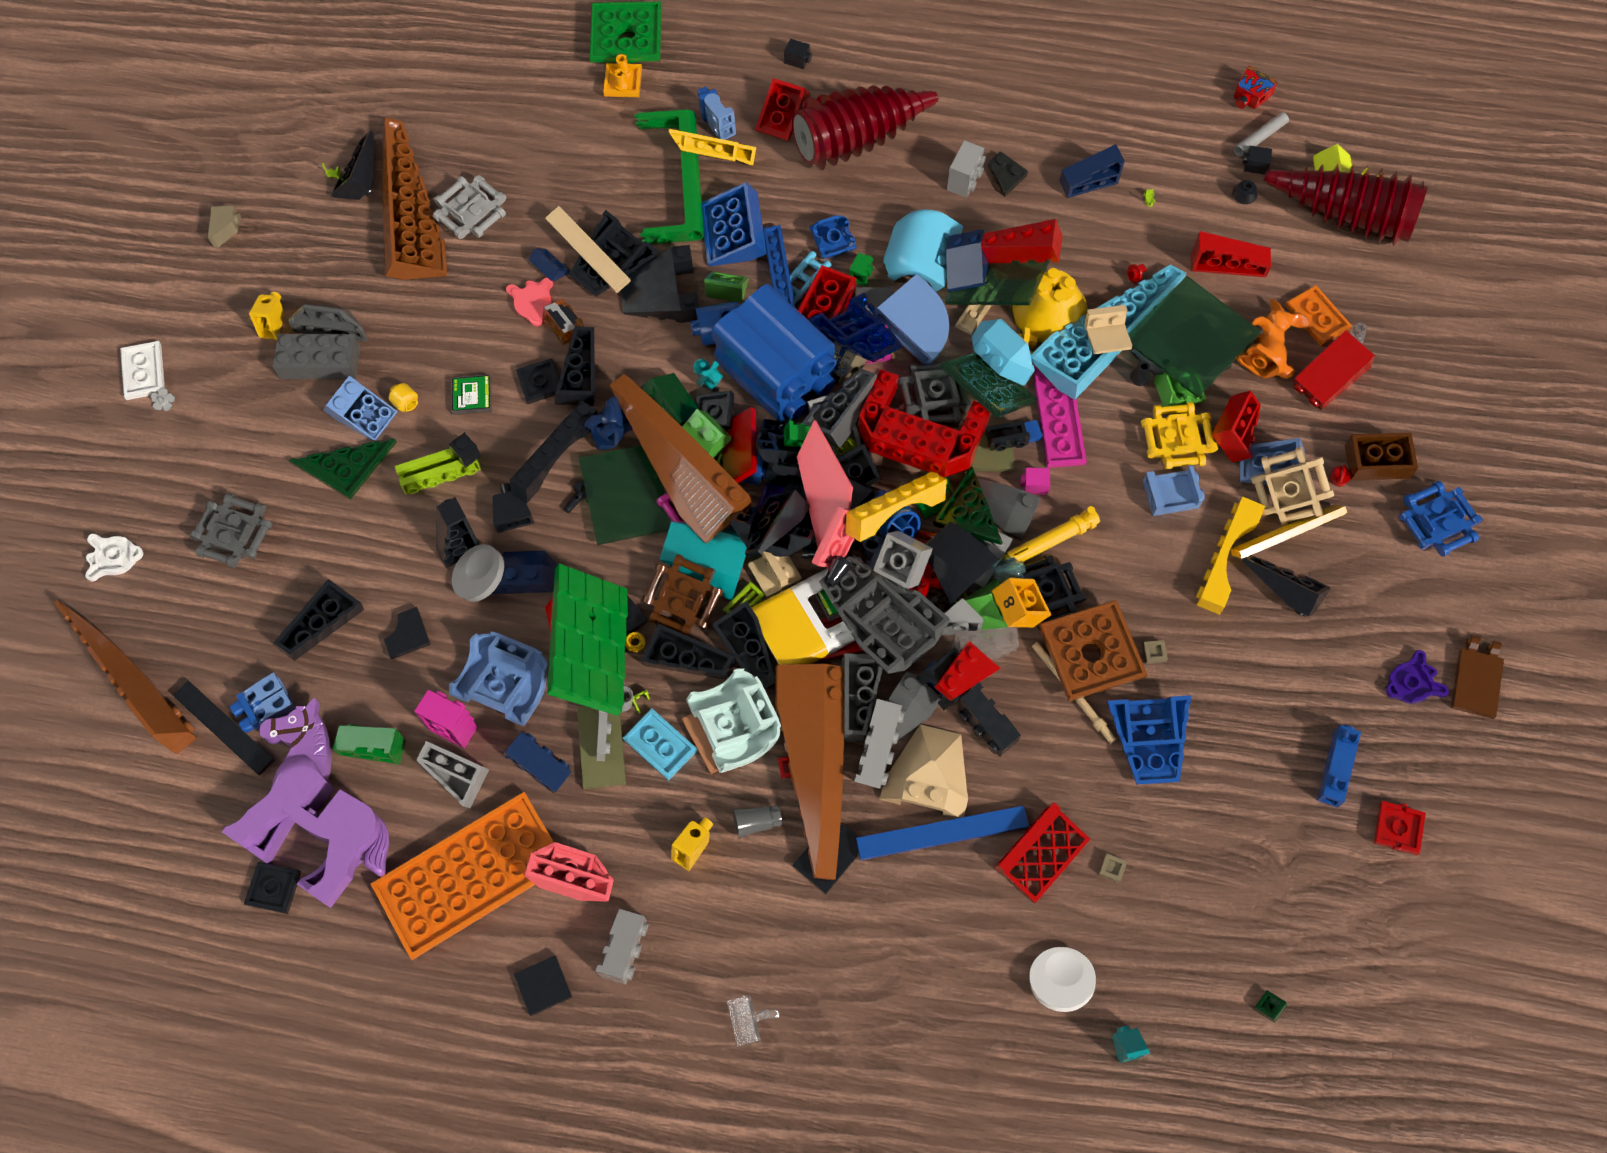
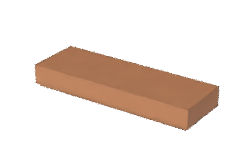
M693 714L682 718L710 774L719 771L712 757L714 751L699 718H694Z

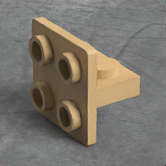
M764 551L761 553L762 557L748 564L749 569L767 598L802 580L789 556L776 557Z

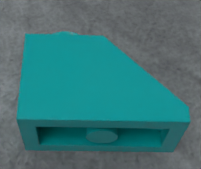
M1130 1025L1117 1028V1033L1111 1035L1119 1063L1139 1059L1150 1054L1149 1048L1138 1028L1131 1029Z

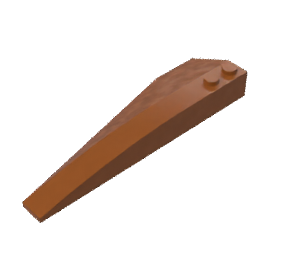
M829 664L777 665L775 706L780 716V729L785 738L784 747L789 756L790 762L788 765L795 796L799 801L800 808L798 810L800 817L803 819L805 828L803 832L809 846L808 855L813 877L835 880L843 789L844 667Z

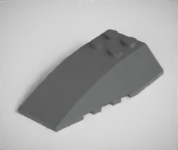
M849 556L846 559L851 563L850 571L835 587L827 585L824 582L825 577L819 583L858 646L888 674L904 671L937 643L950 622V618L920 592L912 591L873 571L872 567Z

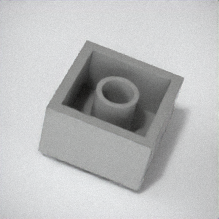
M964 140L950 166L947 191L966 198L970 191H974L977 184L976 179L981 178L984 171L982 166L986 156H983L985 148Z
M900 531L887 533L873 571L907 589L918 586L933 548Z

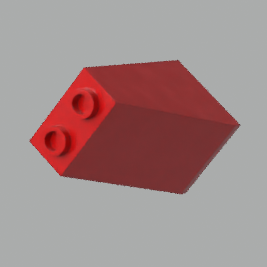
M1345 330L1295 377L1294 389L1299 394L1306 395L1311 405L1322 410L1371 368L1375 355Z

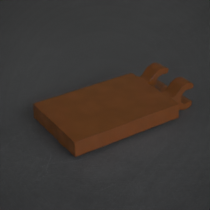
M1472 635L1471 639H1467L1466 649L1462 648L1459 651L1451 708L1494 719L1497 717L1504 659L1498 657L1502 643L1492 641V645L1488 644L1487 654L1479 653L1477 650L1481 637Z

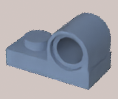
M873 535L862 542V554L867 558L865 564L872 567L873 570L885 541L883 537ZM872 544L875 545L876 548L869 549L867 546Z

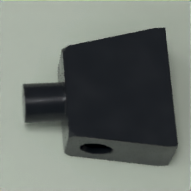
M510 483L500 485L501 494L493 496V524L497 533L535 524L527 503L511 494Z

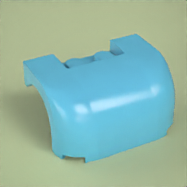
M920 209L905 215L896 222L884 256L883 263L886 265L887 276L895 281L903 276H915L918 274L936 292L945 287L947 280L946 247L948 236L961 234L963 225L944 213L935 210Z

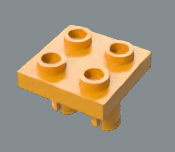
M624 54L617 55V64L606 63L604 96L640 97L642 64H627V58Z

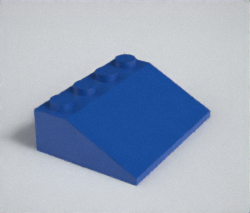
M747 182L702 202L704 240L709 266L752 261L767 254L758 193Z

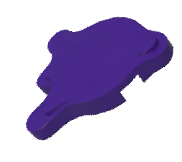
M1417 650L1413 653L1410 661L1398 665L1391 672L1385 693L1390 698L1416 704L1430 696L1445 697L1448 695L1449 689L1447 686L1433 680V677L1437 675V670L1427 664L1425 652Z

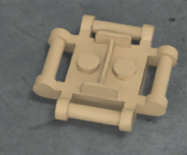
M1301 446L1296 448L1295 451L1270 458L1268 456L1261 458L1265 473L1252 476L1250 479L1252 484L1255 485L1260 504L1265 505L1262 516L1277 513L1281 525L1284 526L1288 525V522L1314 515L1316 517L1323 515L1319 501L1334 496L1333 489H1330L1323 467V457L1306 461L1304 450ZM1296 458L1299 460V464L1274 471L1271 469V465ZM1311 467H1315L1322 492L1316 494L1309 471ZM1262 481H1267L1274 506L1269 505ZM1311 504L1313 505V508H1309L1287 515L1285 513V511L1293 510Z

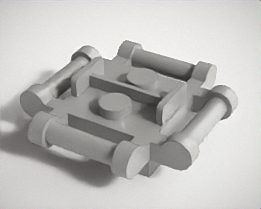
M477 175L471 184L463 176H460L456 179L457 182L442 195H437L434 198L435 203L441 209H437L434 212L433 218L438 222L441 221L451 229L459 239L464 238L468 233L471 236L475 235L477 238H480L487 228L506 215V212L500 207L505 202L506 195L490 186L481 175ZM461 187L464 189V190L461 191L456 197H454L449 203H446V202H445V201H446L447 199H449L454 193H456ZM481 187L482 189H484L495 199L493 201L489 200L487 195L484 192H482L479 188Z

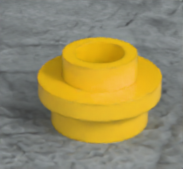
M632 632L626 637L625 646L629 651L639 652L645 647V637L641 633ZM635 640L639 641V644L636 646L632 645V642Z

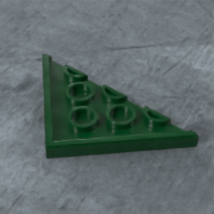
M390 438L387 441L365 443L358 447H345L336 449L333 452L311 454L304 458H291L289 461L295 467L351 500L397 441L394 438Z
M971 466L933 521L934 526L944 528L949 522H952L982 540L1002 545V539L975 471Z

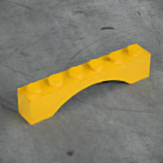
M930 472L846 513L845 534L861 542L875 535L890 516L907 505L923 503L932 507L944 501L947 479L939 476L937 473Z
M1242 497L1239 503H1234L1230 512L1234 514L1232 520L1228 518L1224 530L1227 532L1225 536L1221 535L1217 544L1220 549L1218 553L1214 552L1210 563L1213 566L1211 570L1207 569L1204 575L1205 586H1200L1196 597L1199 598L1197 606L1218 615L1221 614L1231 593L1226 571L1229 550L1238 539L1254 531L1265 505Z

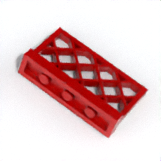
M1053 802L1044 809L993 868L1009 879L1033 903H1036L1090 841V838L1060 811V807ZM1057 817L1064 822L1065 831H1054L1053 822ZM1042 834H1050L1051 847H1040V837ZM1054 834H1065L1066 846H1055ZM1069 834H1077L1083 841L1078 846H1070ZM1055 849H1066L1067 859L1064 862H1056ZM1028 850H1037V863H1026V853ZM1041 850L1052 851V862H1041ZM1038 865V878H1027V866ZM1042 865H1053V875L1051 878L1042 877ZM1014 866H1023L1024 879H1016L1010 873ZM1028 881H1039V892L1035 896L1028 890Z

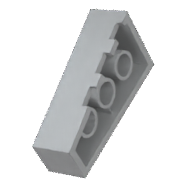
M877 699L869 727L870 730L864 745V753H862L859 762L858 775L856 774L854 782L881 789L882 785L886 786L889 773H886L885 770L887 764H892L894 752L890 751L892 744H897L900 733L896 731L898 723L902 724L905 711L901 710L902 705Z

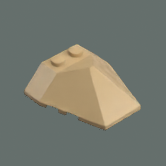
M920 724L889 771L886 786L883 785L880 800L899 805L901 801L943 811L942 816L954 819L964 817L968 794L961 734Z

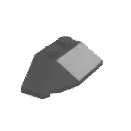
M304 304L288 320L293 332L306 334H355L359 341L367 342L368 339L351 311L343 307L332 308L326 305Z

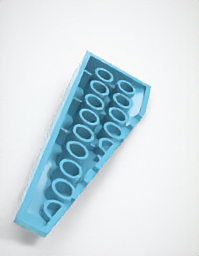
M1170 264L1153 274L1151 279L1141 281L1139 286L1126 290L1122 296H1116L1097 308L1126 305L1125 326L1129 338L1132 340L1184 279L1186 272ZM1086 314L1080 317V320L1076 323L1066 325L1064 330L1053 333L1031 354L1032 363L1059 391L1074 400L1121 353V351L1101 354L1093 353L1084 326Z

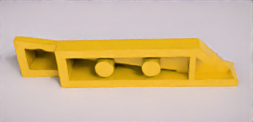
M669 129V134L683 152L733 162L737 160L751 166L754 164L756 147Z

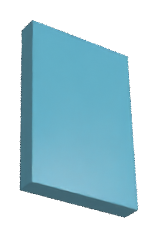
M652 708L622 738L668 781L698 751L692 743Z

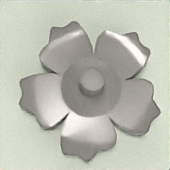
M164 388L158 390V394L152 393L150 396L152 402H155L152 406L155 410L164 409L168 411L173 406L171 403L175 402V396L171 393L168 394V389Z

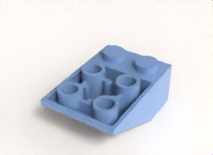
M351 376L345 380L323 409V411L341 424L374 442L398 412Z

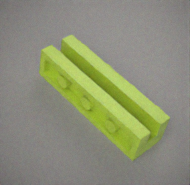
M451 448L397 465L395 469L399 476L400 486L406 495L417 493L419 490L428 487H436L438 484L446 481H454L461 476L473 475L480 471L481 467L477 459L465 468L453 455Z

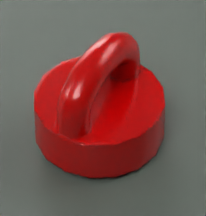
M1347 466L1335 467L1329 475L1330 482L1338 487L1345 486L1351 479V473Z

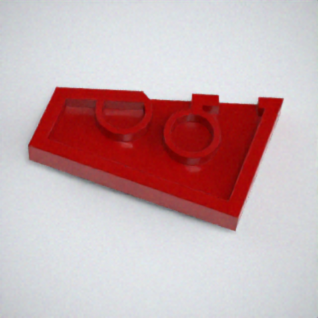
M969 641L961 649L935 685V688L951 701L1001 668Z

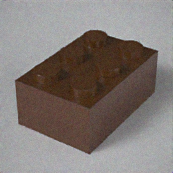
M1412 433L1352 434L1345 444L1351 480L1410 479L1418 469Z

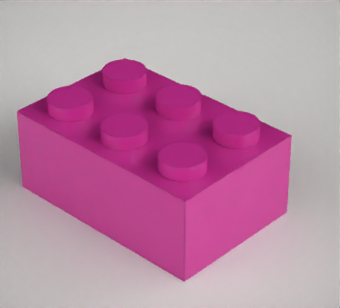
M428 690L414 711L429 731L465 749L478 728L474 723V718L469 715L470 712L465 709L466 706L457 700H454V702L447 700V696L440 691L434 693Z

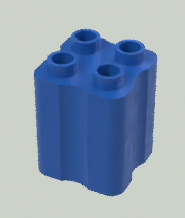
M770 284L760 287L741 306L731 310L721 318L712 329V338L716 343L715 361L777 421H784L787 418L791 421L798 419L807 408L808 404L805 402L807 399L816 394L819 397H824L835 386L836 380L833 378L836 360L833 358L835 344Z

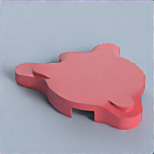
M548 277L539 283L527 281L524 289L513 284L508 285L506 291L514 299L517 314L526 318L533 326L537 327L543 323V319L546 317L545 314L548 312L545 306L552 304L550 289L553 286V281Z

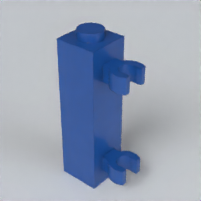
M1340 725L1334 730L1317 801L1337 808L1345 802L1361 736V731L1355 730L1350 725Z

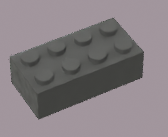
M278 334L273 369L280 379H347L349 376L356 379L361 346L355 334Z

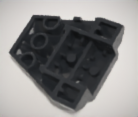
M764 419L755 444L759 454L765 462H768L774 473L780 476L796 475L801 478L797 455L801 448L784 447V427L788 422Z

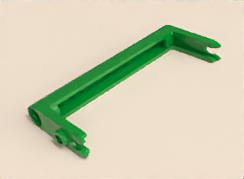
M692 110L653 111L634 115V118L638 120L635 122V125L639 126V129L679 128V131L697 134L696 114ZM681 151L685 224L644 228L643 232L640 233V236L644 237L641 242L666 244L697 241L704 237L698 154Z

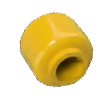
M406 383L395 384L390 389L389 401L399 411L409 412L417 406L418 394Z

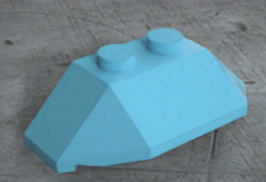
M1002 319L981 321L971 336L973 350L1000 376L1022 386L1025 385L1035 371L1028 343Z

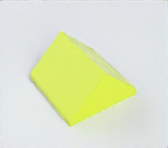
M1338 144L1313 156L1315 170H1318L1323 164L1325 171H1332L1338 163L1340 172H1344L1352 165L1350 154Z

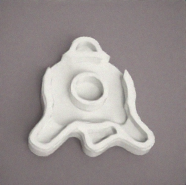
M90 534L87 541L95 548V551L86 556L90 568L87 570L85 577L93 582L105 575L123 574L143 557L144 552L139 546H135L125 537L113 536L102 538L97 534Z

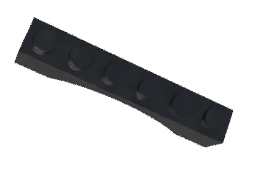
M580 401L510 479L511 494L528 503L540 490L543 481L559 457L574 442L586 437L591 432L590 429L584 426V423L592 415L597 414V409Z

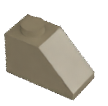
M234 206L211 207L208 239L214 248H219L238 232L239 224H241V215L237 213Z

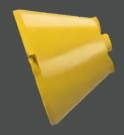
M1051 268L1024 284L1016 293L1012 305V312L1018 328L1022 332L1025 327L1030 328V334L1038 337L1037 341L1042 343L1056 331L1064 330L1066 325L1079 321L1080 317L1087 314L1088 310L1086 299L1076 285L1075 279L1066 272L1056 268Z

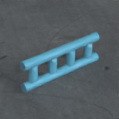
M810 251L790 274L791 284L797 278L806 283L800 290L792 285L795 307L807 294L821 265L828 268L831 266L828 260L823 264L814 260L816 253ZM808 265L817 270L812 277L803 272Z

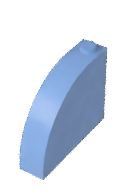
M918 274L877 307L873 316L881 326L887 325L889 333L924 366L932 365L936 361L948 338L949 318L945 305L936 291Z

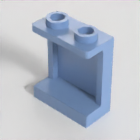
M1193 465L1188 466L1185 471L1156 476L1154 471L1146 472L1143 479L1153 516L1198 509L1204 501V491L1199 487V475L1194 470Z

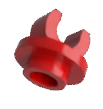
M1132 264L1127 268V277L1132 283H1138L1143 277L1142 273L1148 269L1144 264Z

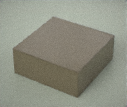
M1164 640L1143 642L1142 647L1146 664L1167 662L1168 658Z
M1106 853L1098 875L1120 883L1127 861Z

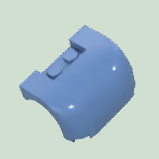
M492 631L490 634L478 635L476 633L470 639L469 657L462 673L455 681L449 684V695L467 703L472 699L505 713V719L525 726L544 694L548 677L547 660L543 657L541 651Z

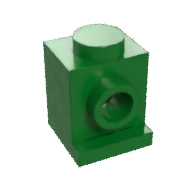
M858 253L849 269V275L856 278V283L865 287L867 279L871 276L874 266H872L874 260L870 255Z
M789 420L784 427V447L801 448L811 426H806L802 423L793 425V421Z

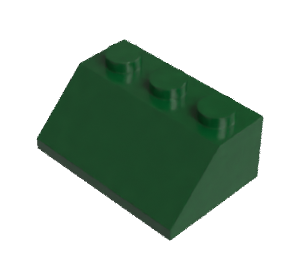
M675 373L651 378L640 387L681 426L687 422L696 409H699Z

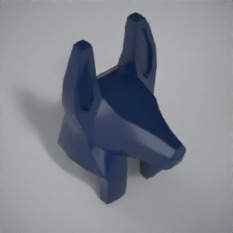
M615 396L606 401V405L600 414L592 415L584 423V426L591 430L595 447L600 450L616 447L623 436L633 429L619 404L618 398Z

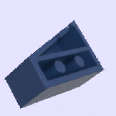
M1115 144L1062 170L1060 183L1067 198L1119 183L1125 161L1117 145Z
M521 732L502 756L506 759H511L517 764L519 769L525 770L534 780L554 794L572 773L569 770L570 766L562 759L556 760L552 756L553 752L543 745L541 748L535 743L536 738L530 733L526 732L524 734Z

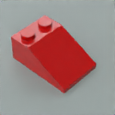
M773 78L755 130L789 141L793 133V112L802 109L803 103L810 97V93L806 88Z

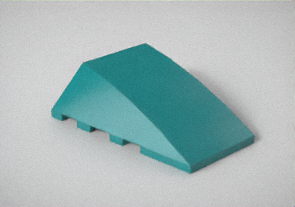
M671 522L659 560L672 567L676 555L680 554L686 560L706 568L711 567L715 569L710 585L723 590L722 596L731 602L745 560L747 547L732 525H728L705 544L686 523ZM682 566L680 567L679 572L703 582L705 576Z

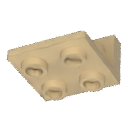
M1126 305L1087 310L1084 326L1094 354L1132 349V343L1125 326Z

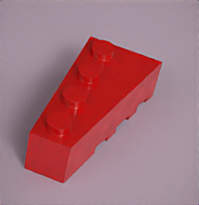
M1056 219L1045 220L983 233L981 249L988 263H1011L1012 260H1018L1019 263H1026L1027 260H1036L1037 263L1052 260L1053 263H1059L1063 235Z

